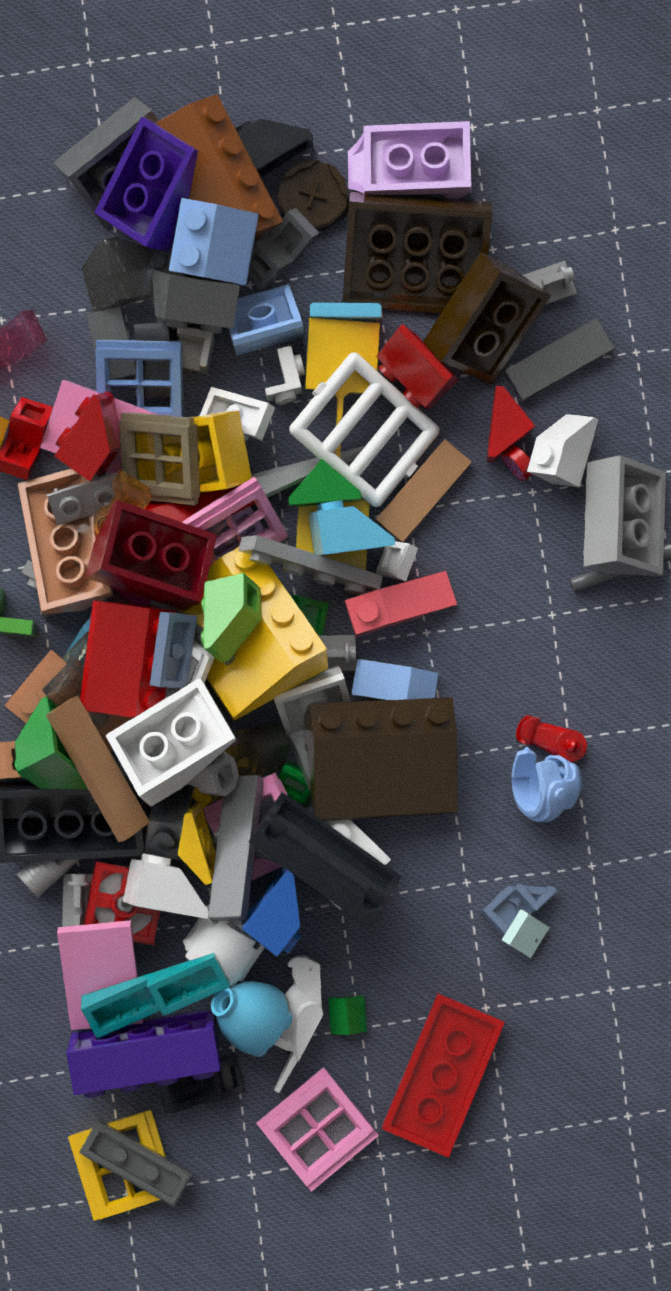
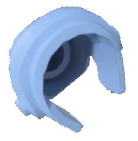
M525 747L524 750L517 752L513 764L512 792L514 800L520 811L530 820L550 822L556 819L564 810L571 809L579 798L582 789L580 770L577 764H573L559 755H550L544 761L535 764L537 755L529 750L528 747Z

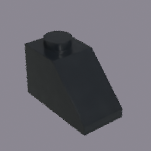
M261 118L254 123L251 121L244 122L236 128L260 178L313 146V134L309 129Z
M186 784L183 788L152 806L144 854L180 860L177 854L184 815L192 806L195 787Z

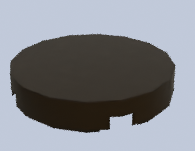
M318 160L303 161L286 171L282 178L278 192V201L282 214L285 216L288 211L296 208L317 231L334 225L340 220L347 207L348 189L345 179L330 164L327 165Z

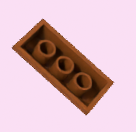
M218 94L192 102L155 123L198 150L189 199L258 213L259 218L255 240L262 238L283 222Z

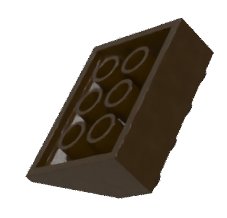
M350 192L342 303H380L381 309L442 313L481 252L486 255L489 254L492 202L405 195H364L361 192Z
M453 697L317 703L309 705L303 719L314 815L323 821L456 814L458 812L457 729Z

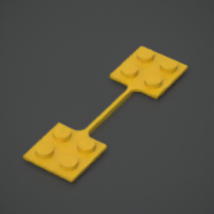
M309 318L305 389L315 390L321 382L326 383L350 353H358L377 370L378 358L376 356L379 349L380 323ZM355 370L335 394L337 399L336 426L342 420L344 397L349 393H364L370 385ZM341 443L334 451V454H336L339 458L341 451ZM366 500L343 503L344 507L354 506L369 518L370 504ZM317 505L298 507L296 548L311 553L314 552L308 514L316 512ZM367 549L322 555L323 557L366 570Z

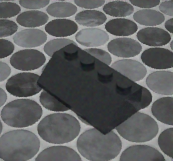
M124 776L131 790L133 791L135 797L137 798L139 804L141 805L143 811L145 812L144 800L141 797H139L129 777ZM30 781L0 783V863L142 856L144 853L145 827L127 840L118 842L89 790L39 789Z

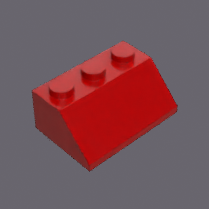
M93 600L80 701L86 711L135 718L165 699L166 687L150 685L160 612L177 613V611L149 605Z

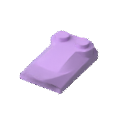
M470 121L364 126L360 139L348 150V189L361 192L364 195L441 194L447 199H459L467 193H472Z

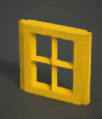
M152 1109L106 1123L120 1132L136 1128L140 1143L166 1157ZM92 1128L68 1136L94 1221L161 1200L147 1191L135 1193L133 1184L123 1178L128 1196L109 1202L102 1175L112 1171L105 1167L99 1169L96 1162L79 1153Z

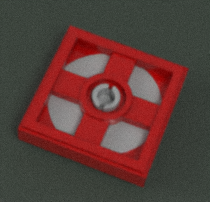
M95 861L83 925L131 921L134 942L154 946L160 910L138 907L123 902L129 867Z

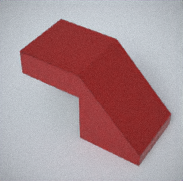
M21 397L10 415L7 438L0 449V472L25 480L29 478L42 451L40 446L53 410L52 406Z

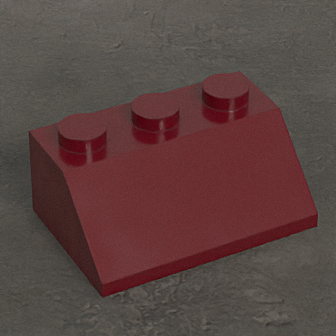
M116 500L93 544L85 578L186 611L202 603L205 582H207L217 534Z

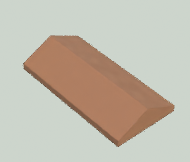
M73 469L18 483L40 608L43 614L84 611L93 605V600L103 601L113 595L111 586L85 578L93 544L100 532L97 513L57 525L47 494L53 493L56 488L61 490L89 481Z

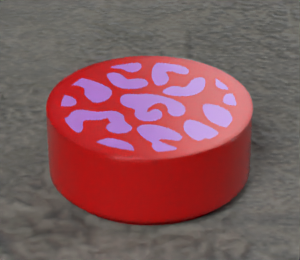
M511 446L501 454L506 467L519 480L525 481L532 475L527 472L530 458L519 447Z

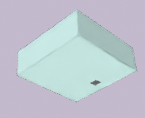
M520 910L502 941L531 958L550 927L525 911Z

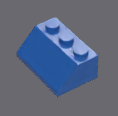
M284 867L249 910L247 920H242V930L276 956L282 950L288 954L301 937L294 874Z

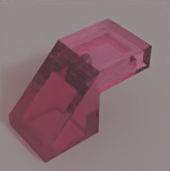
M33 309L20 312L9 323L0 328V370L28 357L48 341Z

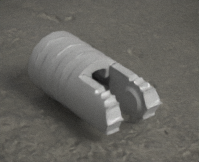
M80 859L59 860L57 863L54 860L30 861L16 875L39 898Z

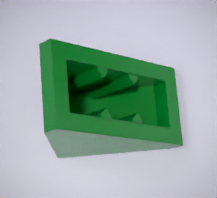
M321 459L289 496L288 506L289 508L314 506L334 501H343V503L360 502L361 491Z

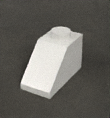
M569 414L563 416L536 438L527 472L551 484L580 488L598 419Z

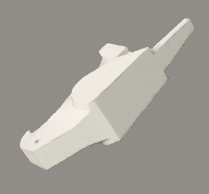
M305 955L294 956L287 963L288 967H292L294 979L293 985L285 993L288 1011L292 1013V1023L289 1029L281 1034L274 1045L291 1051V1054L274 1088V1091L278 1093L281 1091L297 1061L299 1062L323 1016L320 964L318 961Z

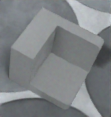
M189 327L187 329L178 328V341H182L183 370L208 375L215 344L214 334Z

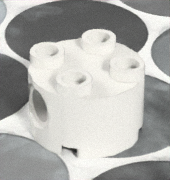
M199 918L190 933L183 940L185 950L188 951L185 955L188 960L215 953L232 987L238 981L242 982L245 979L251 966L265 948L242 930L241 920L213 921L210 918Z

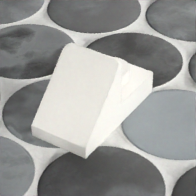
M211 387L200 416L239 410L244 439L248 440L250 437L262 441L275 407L267 402Z

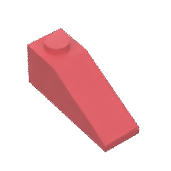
M446 571L345 600V607L355 638L457 605Z

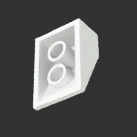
M201 678L105 735L139 797L149 806L155 805L183 788L236 741L234 734Z

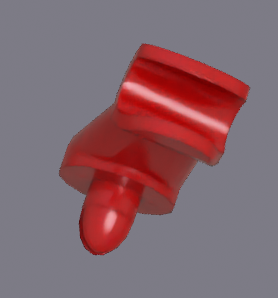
M525 715L520 720L516 729V740L528 746L533 744L554 756L559 755L570 762L578 761L586 753L587 742L580 732L540 722V718Z

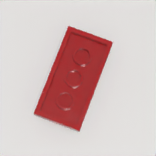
M437 993L381 1129L449 1158L505 1022Z

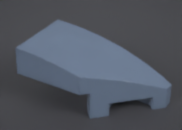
M519 884L507 886L480 913L504 937L520 910L531 915L558 890L552 886L534 887Z

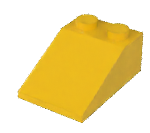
M239 410L192 417L194 418V424H197L200 492L228 489L250 480L252 476ZM136 433L137 453L155 454L154 435ZM163 436L164 455L182 457L181 437ZM137 460L139 479L156 481L155 461ZM164 462L165 482L183 484V465Z

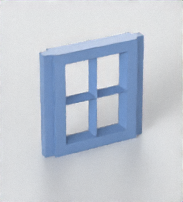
M96 340V387L98 393L110 392V387H137V407L159 415L184 417L182 341ZM109 360L136 361V380H111ZM143 361H169L170 381L143 380ZM144 387L170 388V407L144 406Z

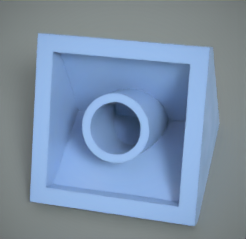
M289 284L238 298L234 329L228 328L236 356L304 337L303 323Z

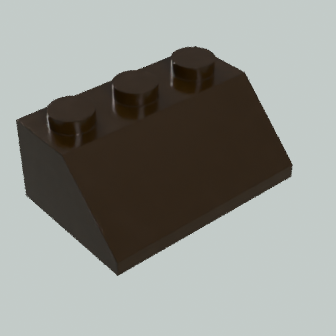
M481 252L423 342L442 363L493 384L551 295L507 264Z

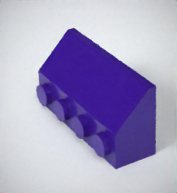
M211 1009L144 1020L141 1024L127 1025L98 1039L92 1029L72 1032L66 1051L73 1094H83L85 1098L98 1097L105 1094V1090L120 1088L122 1092L134 1091L141 1088L142 1084L156 1082L160 1086L176 1083L178 1078L193 1076V1079H206L212 1077L214 1072L220 1071L221 1067L216 1015L213 1014Z

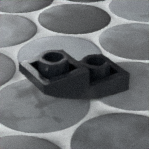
M166 321L138 322L134 324V340L173 341L172 330L170 326H166ZM143 361V380L170 381L169 361ZM144 387V399L170 397V388Z

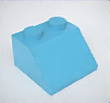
M343 501L321 503L317 505L316 512L308 514L314 554L322 556L395 545V539L392 535L354 506L344 507Z

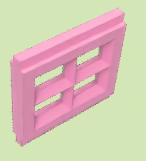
M255 477L182 522L207 530L225 519L230 528L217 535L214 549L234 536L240 544L243 537L241 532L263 518L269 527L258 533V536L281 542L289 537ZM254 500L259 510L236 524L231 514ZM214 553L212 555L210 566L218 560Z

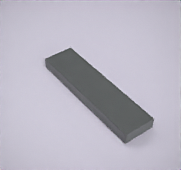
M258 775L239 776L236 788L227 796H223L208 918L213 921L247 920L255 846L248 841L258 827L263 779Z

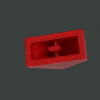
M496 386L494 391L486 462L496 461L503 452L528 436L535 427L503 386Z

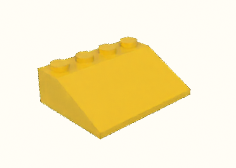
M239 547L215 561L210 566L207 577L208 582L244 573L261 587V621L235 652L236 657L230 665H225L214 657L206 678L234 721L273 700L283 692L300 685L328 669L327 648L270 565H262L250 561L251 555L239 552ZM202 603L186 611L179 609L184 614L197 616L196 623L204 629Z

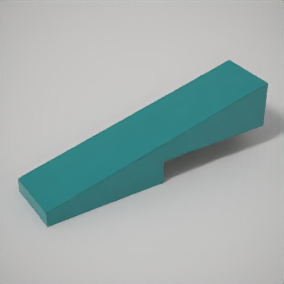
M211 953L82 995L81 1011L98 1039L158 1011H161L163 1016L230 987V981L215 953Z

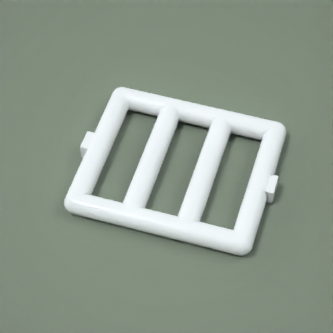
M350 353L326 383L321 382L312 392L314 398L289 428L292 436L318 459H323L361 491V497L373 507L381 506L404 476L408 478L418 467L415 464L440 431L437 424L419 408H416L358 353ZM355 370L370 385L322 443L307 428ZM380 394H382L396 409L350 466H348L333 452ZM409 418L423 432L375 490L360 475L405 419Z

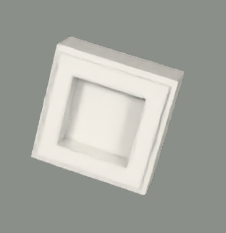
M395 541V545L384 548L376 573L387 578L406 581L418 548L408 543Z

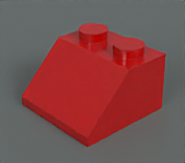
M404 324L395 331L376 356L382 362L378 367L379 370L392 383L398 379L407 388L403 395L416 408L422 404L425 408L430 409L460 380L435 356L421 338Z

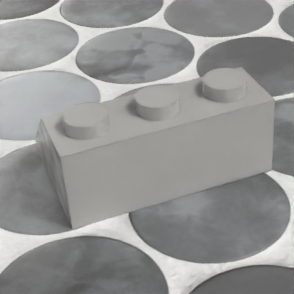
M621 455L587 462L584 567L606 574L663 575L665 471Z

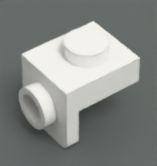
M291 346L277 349L285 384L266 388L267 401L275 400L276 404H285L296 400V395L302 393L299 376L305 375L301 355H293Z

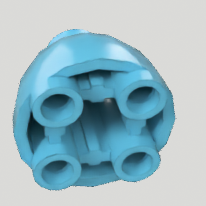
M255 981L239 983L215 993L211 1001V1010L216 1015L223 1036L236 1049L255 1057L265 1055L267 1050L277 1042L281 1034L289 1029L292 1023V1013L288 1011V1003L284 993L271 984Z

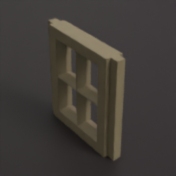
M133 412L121 413V420L119 421L123 491L126 493V498L197 505L198 497L200 496L197 424H194V418ZM136 433L154 435L155 454L137 453ZM163 436L181 437L182 457L164 455ZM137 460L155 461L156 481L138 479ZM164 462L183 465V484L165 482Z

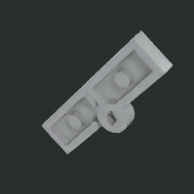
M258 535L241 538L238 551L251 555L250 561L254 563L271 565L274 562L283 565V572L299 576L303 574L314 575L313 581L324 585L333 586L335 582L345 585L344 591L356 595H363L366 591L378 590L381 587L382 575Z

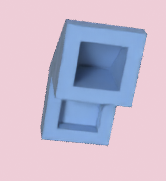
M357 659L351 695L381 701L435 698L439 673L413 667Z

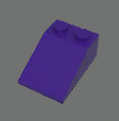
M141 116L94 213L145 247L169 252L174 242L181 198L189 199L198 150L146 117Z

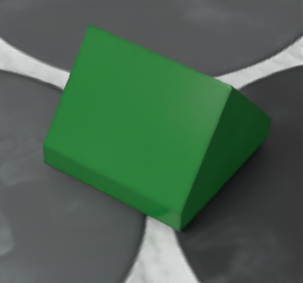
M287 760L278 779L281 780L290 798L305 805L311 793L300 767Z
M364 995L328 998L331 1034L352 1035L367 1032Z

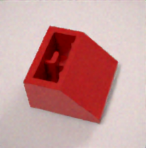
M108 391L98 395L93 394L91 398L86 397L75 412V415L79 417L77 422L71 428L66 427L55 443L60 448L54 457L89 481L103 475L121 449L120 428L114 395Z

